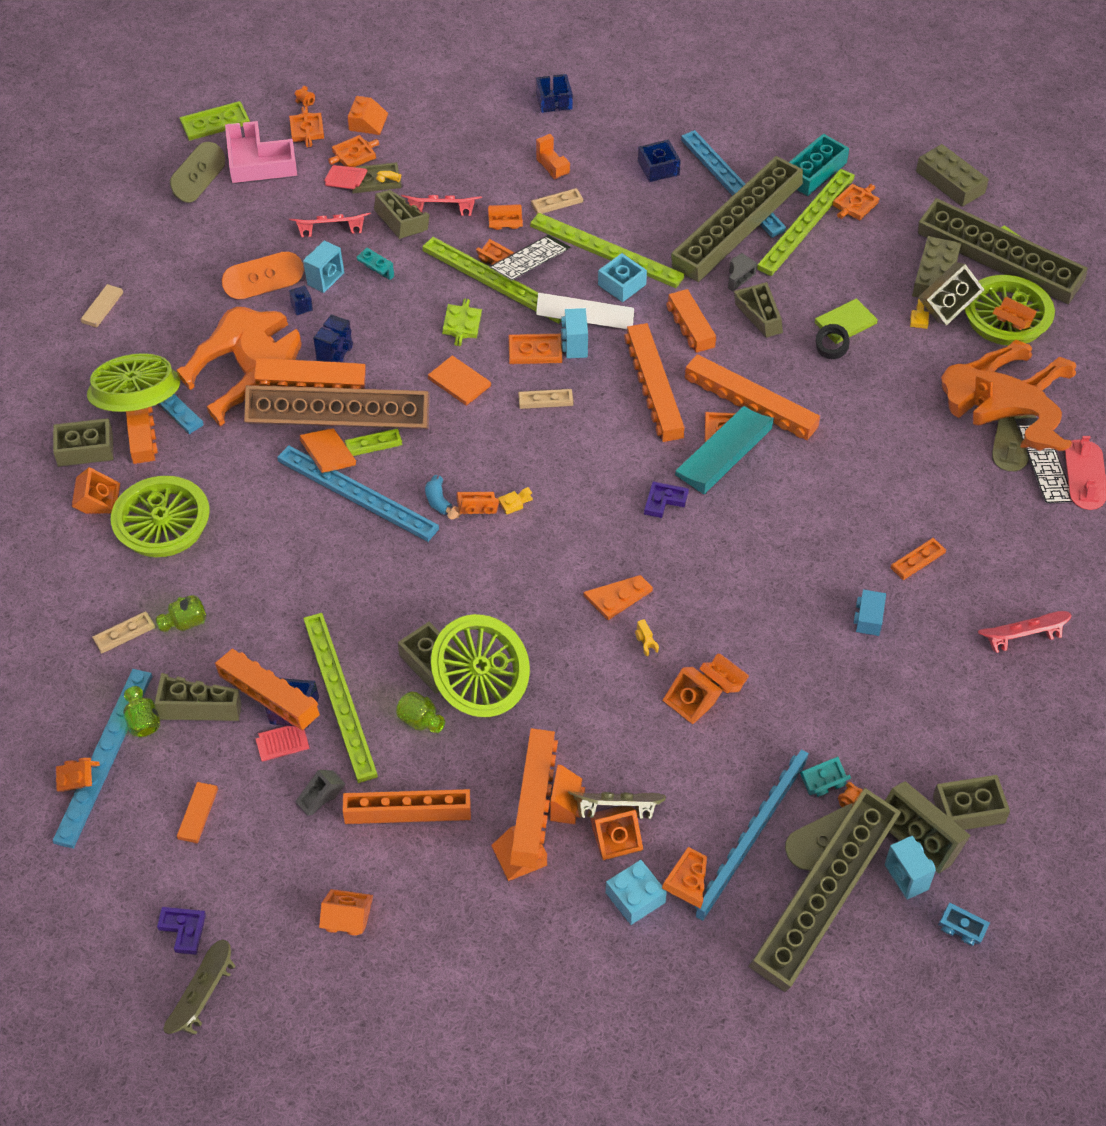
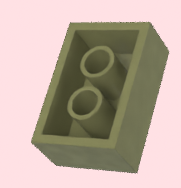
M955 262L918 298L938 323L948 325L985 289L966 264Z
M109 418L54 424L53 453L58 467L114 460L113 431Z
M429 621L398 642L399 656L436 694L439 690L432 675L431 654L440 632ZM448 642L447 645L460 653L450 642ZM447 651L444 652V659L462 662ZM445 664L447 672L465 669ZM465 673L448 676L450 684Z
M998 775L937 784L933 794L936 807L964 830L1005 824L1010 813Z

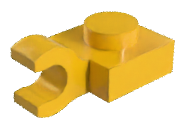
M918 299L916 310L911 311L910 327L927 329L929 312L924 311V305Z
M529 487L524 488L518 495L513 491L498 498L506 515L523 509V503L533 500Z
M645 619L638 621L635 635L637 640L642 641L644 645V654L649 656V648H653L658 653L659 646L654 641L653 634Z

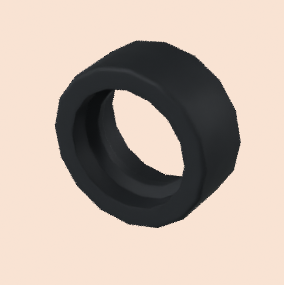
M838 324L825 325L816 334L817 350L821 356L827 359L841 358L849 349L850 340L848 332ZM829 334H838L843 338V344L839 348L832 350L825 348L822 340Z

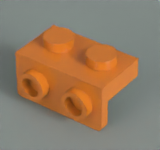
M521 204L488 206L489 228L499 230L502 227H509L510 229L523 227Z
M491 239L488 240L482 249L479 247L476 249L478 258L482 262H488L491 265L514 253Z
M1005 297L1001 306L995 307L992 314L997 315L996 318L1003 322L1009 321L1013 323V327L1022 330V328L1030 327L1037 312L1009 297Z
M457 492L456 495L459 514H496L499 499L495 498L494 492Z
M720 653L715 656L712 662L703 663L700 667V670L704 672V676L712 682L718 683L719 687L726 693L739 692L749 677L747 673Z
M79 758V762L65 761L64 765L56 766L57 791L63 792L92 786L91 768L100 766V763L92 761L91 758Z

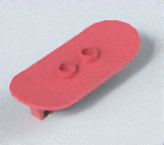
M401 195L408 198L409 205L417 206L420 212L423 211L425 202L459 203L461 216H464V209H468V216H471L475 200L482 198L480 196L455 199V196H445V199H438V195H428V198Z
M371 212L346 218L341 214L333 215L332 219H327V216H316L317 220L290 218L289 220L296 221L301 237H304L303 232L305 230L309 231V237L312 236L314 223L348 221L353 234L355 226H358L360 229L359 233H362L364 216L371 214Z
M1082 436L1079 440H1072L1071 447L1065 450L1069 494L1075 505L1083 509L1093 510L1103 506L1106 501V475L1103 453L1097 444L1089 441L1090 436Z
M1057 611L1025 621L995 628L981 629L978 633L987 637L993 651L998 653L999 644L1002 645V650H1007L1008 639L1043 631L1046 632L1047 637L1051 640L1054 639L1052 636L1054 631H1056V637H1062L1063 625L1071 619V613Z

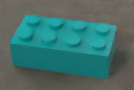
M825 134L817 138L789 162L803 169V184L797 190L806 196L814 192L847 163L849 148Z

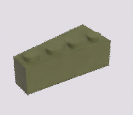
M161 673L155 699V709L160 720L239 721L242 704L238 689L215 684L208 686L201 681L194 683L185 681L183 677L171 678L168 677V674Z

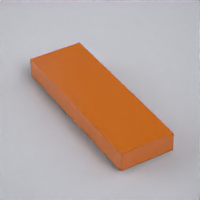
M932 538L891 564L890 568L902 580H905L945 554L946 549Z
M197 782L177 834L179 840L193 843L199 842L218 791L216 785Z

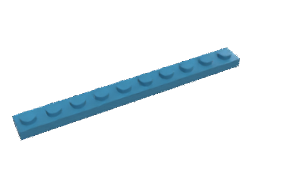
M695 130L681 136V141L732 196L745 185L742 179ZM773 212L760 224L771 238L786 232V226Z
M289 445L277 457L278 462L427 542L439 530L438 524L336 470L321 473L310 456Z
M132 669L91 757L92 761L100 763V766L91 768L92 786L76 789L52 840L54 844L74 849L152 679L150 672Z
M801 749L797 756L793 755L789 762V769L787 771L783 770L779 777V784L777 786L774 785L770 790V798L767 802L765 800L762 802L758 810L760 813L757 817H752L748 825V831L740 835L738 839L739 845L736 849H731L727 856L728 861L725 865L721 864L715 881L711 880L709 882L701 909L695 906L697 909L696 917L704 921L800 774L799 772L806 765L809 753Z

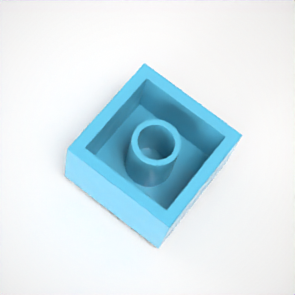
M325 240L303 260L307 285L322 293L328 290L345 273L341 248Z
M623 253L598 270V285L621 302L627 300L646 285L647 270Z
M586 308L565 309V316H561L562 327H565L561 328V336L565 340L562 341L563 352H566V358H587L588 327Z
M912 835L890 845L885 867L905 898L908 900L929 890L936 870L933 861L924 854L921 843L917 842Z
M639 860L606 881L605 893L630 925L666 903L667 891L662 889L660 882L642 860Z

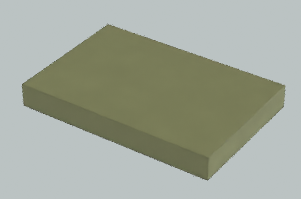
M397 162L354 167L367 169V173L360 186L352 189L353 193L402 188L401 180L396 182L385 178L383 183L376 180L379 171H392L399 174Z

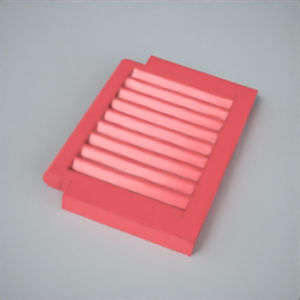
M333 165L324 180L326 182L325 186L355 189L360 186L367 173V169Z
M293 724L258 733L259 738H256L262 762L310 749L305 730L302 731Z

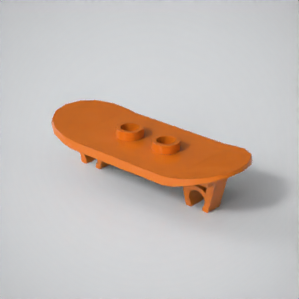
M280 252L227 268L222 276V287L231 298L236 300L249 298L296 284L303 276L304 265L301 258L295 253Z

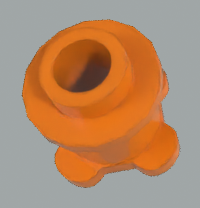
M303 86L295 91V102L298 104L302 102L306 107L311 106L315 101V94L308 92V87Z
M848 782L845 792L838 796L840 806L844 807L854 803L863 789L856 787L852 782Z

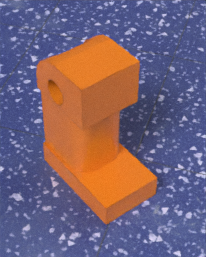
M548 134L536 139V160L543 165L550 173V176L553 179H557L569 174L570 162L564 156L559 157L554 151V137Z

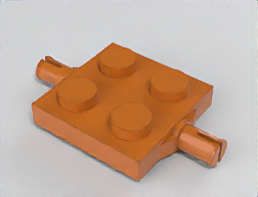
M303 106L301 108L302 114L289 116L293 142L305 141L306 147H309V145L312 147V140L324 139L321 113H308V107L305 106L304 110Z
M360 135L332 146V152L336 156L328 158V162L330 165L340 162L346 167H357L376 159V153L372 148L380 145L379 141L375 139L368 142Z
M851 184L833 201V206L841 210L837 217L843 219L846 215H850L860 221L879 203L880 198L871 193L875 186L869 184L866 188H861Z

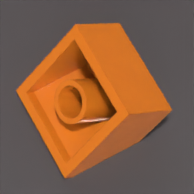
M356 96L348 114L349 131L380 135L388 112L372 98Z
M88 467L76 477L72 507L86 514L111 513L119 496L120 483Z
M684 667L662 701L690 723L694 724L715 704L723 689L694 667Z
M557 765L550 802V821L575 824L576 818L581 817L578 813L577 800L568 791L585 793L586 787H582L581 777L563 765Z
M622 805L595 812L594 817L591 818V823L602 860L643 850L637 814L633 806Z
M515 826L510 827L491 845L508 881L547 866V853L544 847L542 860H537L536 869L510 865Z
M331 889L321 903L319 928H323L328 932L344 931L349 935L362 934L367 925L373 895Z

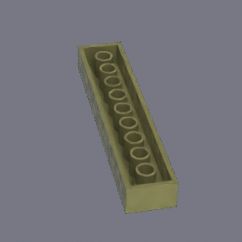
M775 156L671 253L672 268L684 273L697 282L703 279L803 184V169Z
M935 198L919 221L918 234L926 238L930 236L961 243L960 254L1005 275L1027 279L1040 286L1049 296L1066 304L1071 302L1086 280L1087 267L938 198Z
M867 788L861 791L750 962L749 968L784 992L791 988L901 813L899 810Z

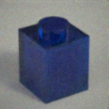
M305 285L289 290L290 302L296 315L313 311L311 295Z

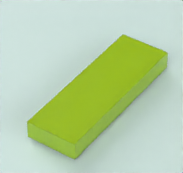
M397 428L345 440V445L351 454L356 456L401 446L402 440Z

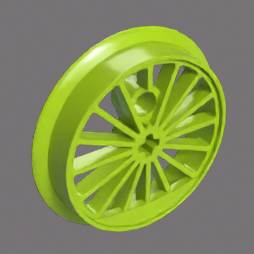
M995 275L979 280L978 282L985 290L965 308L970 325L980 336L993 343L1007 346L1014 340H1019L1026 344L1034 341L1051 326L1055 316L1054 304L1049 295L1040 286L1027 279L1012 275ZM996 292H1002L1003 300L1007 297L1006 292L1014 293L1012 296L1013 300L1033 310L1038 309L1039 311H1036L1037 313L1034 318H1041L1042 320L1033 319L1032 326L1025 328V331L1013 327L1016 332H1012L1011 325L1013 323L1009 321L1002 322L996 318L997 315L992 314L995 307L1002 304ZM990 294L993 300L987 297L986 295ZM1002 322L1000 329L995 328L998 324ZM1005 323H1007L1008 331L1002 330Z
M130 354L109 360L94 370L90 377L91 385L87 391V398L92 405L103 410L117 412L140 410L159 404L171 397L178 390L181 380L167 359L154 354Z
M176 476L151 477L135 483L119 496L111 512V526L119 541L141 555L149 557L172 556L186 550L198 540L209 518V502L204 492L187 479ZM170 494H177L176 498L167 508ZM183 497L188 499L187 501L176 507ZM141 502L150 512L135 507V505ZM192 505H195L197 507L194 509L184 511ZM131 511V512H134V513L139 514V515H141V516H127V515H128V513ZM197 515V518H196V519L187 518V517H191V516ZM126 522L137 523L125 527ZM183 525H192V527L187 528ZM166 529H167L176 539L169 541V538H168V534H167ZM174 529L181 531L185 534L180 536ZM163 530L166 542L160 543V538ZM138 531L132 536L129 534L131 532ZM147 534V536L144 538L143 541H140V540H139L140 538H142L143 536H145V535ZM156 534L155 543H149Z
M473 614L455 619L440 632L432 649L431 669L435 684L442 696L453 707L463 713L476 717L500 715L514 707L522 698L527 688L530 665L525 646L519 636L507 624L496 618ZM470 630H478L476 652ZM464 631L469 651L456 635L457 633ZM483 632L491 634L492 637L481 655ZM451 638L464 656L447 645ZM497 638L503 644V647L486 658L488 651ZM506 649L511 659H508L504 653H501V651ZM447 651L462 662L444 659V652ZM494 658L500 661V667L494 665ZM508 663H512L513 672L503 671V669L507 667ZM445 664L465 669L447 672ZM468 672L454 684H450L448 676ZM492 674L512 677L511 686ZM470 675L463 690L458 695L452 688ZM473 680L471 702L463 699ZM490 680L507 691L503 698ZM478 685L484 705L476 704ZM485 685L493 694L497 703H489Z

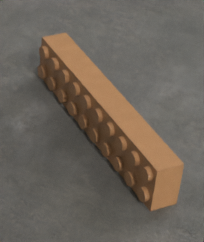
M246 385L244 422L248 424L429 429L430 393L428 391Z

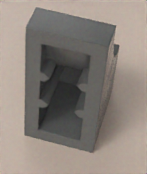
M743 253L733 257L730 261L729 273L731 276H729L728 289L734 291L756 275L757 263Z
M318 770L295 802L307 815H313L326 802L334 800L345 786V783L333 770Z

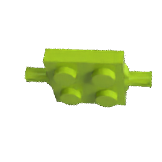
M466 298L463 299L462 306L448 304L442 334L456 337L454 342L456 346L457 344L458 346L462 345V339H477L482 309L470 308V300L467 299L466 302Z

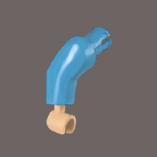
M434 475L425 486V493L430 506L443 515L447 514L450 519L459 518L461 514H459L458 507L454 506L451 509L452 504L443 497L441 486L443 478L439 476L437 479L438 475Z

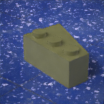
M391 190L376 193L374 210L399 239L428 230L430 214L426 212L423 214L417 210V206L407 204L405 202L406 199Z
M767 282L734 291L735 305L766 338L783 333L782 319Z

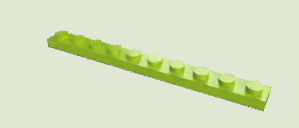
M840 169L759 262L757 270L772 276L830 209L833 201L853 182L855 175Z
M538 213L530 222V227L610 261L623 253L646 269L648 277L674 288H677L684 279L685 274L541 213Z
M432 237L422 246L423 251L537 312L538 292L516 280L508 279L484 263L435 237ZM547 317L558 324L561 322L559 318Z
M323 613L303 618L357 783L378 778Z

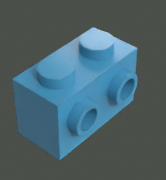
M863 589L862 596H858L856 608H859V613L855 612L853 624H857L856 632L880 635L886 593Z
M950 902L938 923L942 927L941 931L951 936L955 933L962 937L961 941L971 946H974V943L979 945L982 942L990 922Z

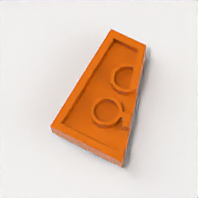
M639 575L585 591L583 596L607 620H610L652 592L653 587Z
M688 847L665 880L662 889L701 909L707 856Z

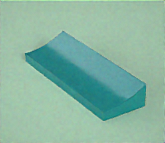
M743 406L675 471V475L702 494H705L772 429L774 418L759 414Z

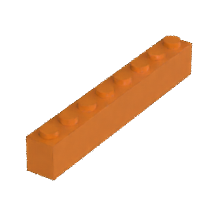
M648 323L627 326V334H624L625 343L630 346L629 355L634 358L633 366L635 370H638V381L643 384V395L648 398L646 400L647 407L652 410L651 418L653 423L656 422L657 436H661L662 442L683 439L685 427Z
M698 354L686 366L685 379L690 383H695L704 390L711 391L720 398L733 402L736 406H745L759 414L773 417L774 424L783 430L790 431L799 438L808 440L819 426L820 415Z
M533 728L530 730L510 865L536 869L537 860H542L543 847H539V844H544L545 831L541 830L546 828L548 815H544V812L548 813L550 800H547L546 797L551 795L552 785L548 784V782L553 781L554 770L550 769V767H555L556 755L552 754V752H557L558 740H554L555 731Z

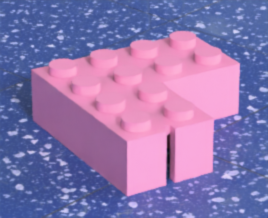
M258 121L243 123L245 133L243 138L240 123L225 125L232 183L297 176L293 139L260 142Z

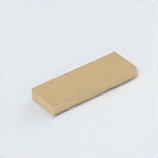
M575 188L532 200L531 205L536 214H543L582 203L583 198L578 189Z
M107 284L82 316L81 322L97 328L121 297L123 290Z
M572 389L518 392L520 409L573 406Z
M145 611L92 638L102 654L154 629L155 625Z

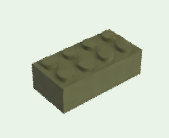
M943 144L918 158L916 172L963 207L986 193L989 179Z
M928 236L914 284L913 297L920 296L946 270L957 262L961 243Z
M906 781L893 787L885 799L887 803L901 812L889 832L899 841L913 835L915 840L921 843L926 857L933 861L938 874L949 868L971 835Z

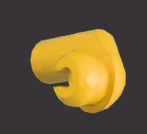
M379 171L376 180L383 183L385 178L400 182L401 174L392 171Z

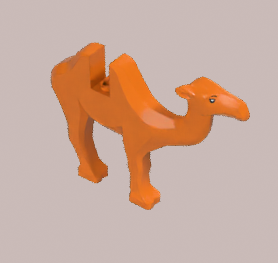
M234 307L227 310L210 338L197 347L195 353L185 366L176 369L180 380L191 390L195 387L196 376L208 362L224 354L234 353L240 368L245 373L244 377L225 395L207 406L208 413L219 426L225 424V413L233 406L245 400L246 385L259 386L255 382L256 358L296 360L302 345L297 329L277 342L271 337L288 326L287 318L281 312H258L246 307Z
M1014 340L1009 346L986 353L977 361L968 364H955L945 370L941 377L942 389L948 396L950 412L957 418H960L974 405L979 406L973 411V425L977 426L1007 417L1035 415L1039 419L1026 429L1024 440L1020 445L1021 448L1032 447L1038 451L1051 448L1064 451L1071 447L1072 442L1070 440L1063 439L1053 431L1061 422L1062 411L1042 390L1059 377L1073 378L1076 375L1075 362L1058 357L1045 369L1023 381L995 372L1001 366L1014 360L1028 361L1032 357V347L1029 344Z

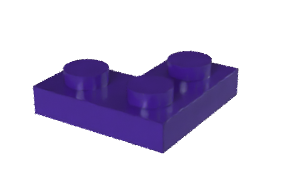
M652 482L644 515L662 518L666 504L685 508L689 489Z
M162 907L157 928L159 931L178 932L174 946L175 953L197 955L206 913L201 910Z

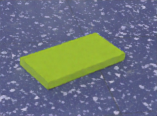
M240 101L179 117L189 141L226 131L225 125L240 123V127H242L243 123L250 122Z

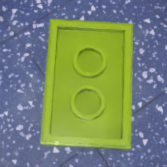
M857 298L815 318V324L820 329L825 325L838 324L847 330L849 337L877 324L878 321ZM838 334L827 335L835 344L843 341V338Z

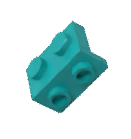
M366 248L357 256L359 262L385 278L391 280L394 277L393 263L371 249Z
M839 757L799 772L808 794H816L817 797L829 793L828 788L832 786L835 789L845 786L847 784L846 781L851 779L850 775L846 776Z

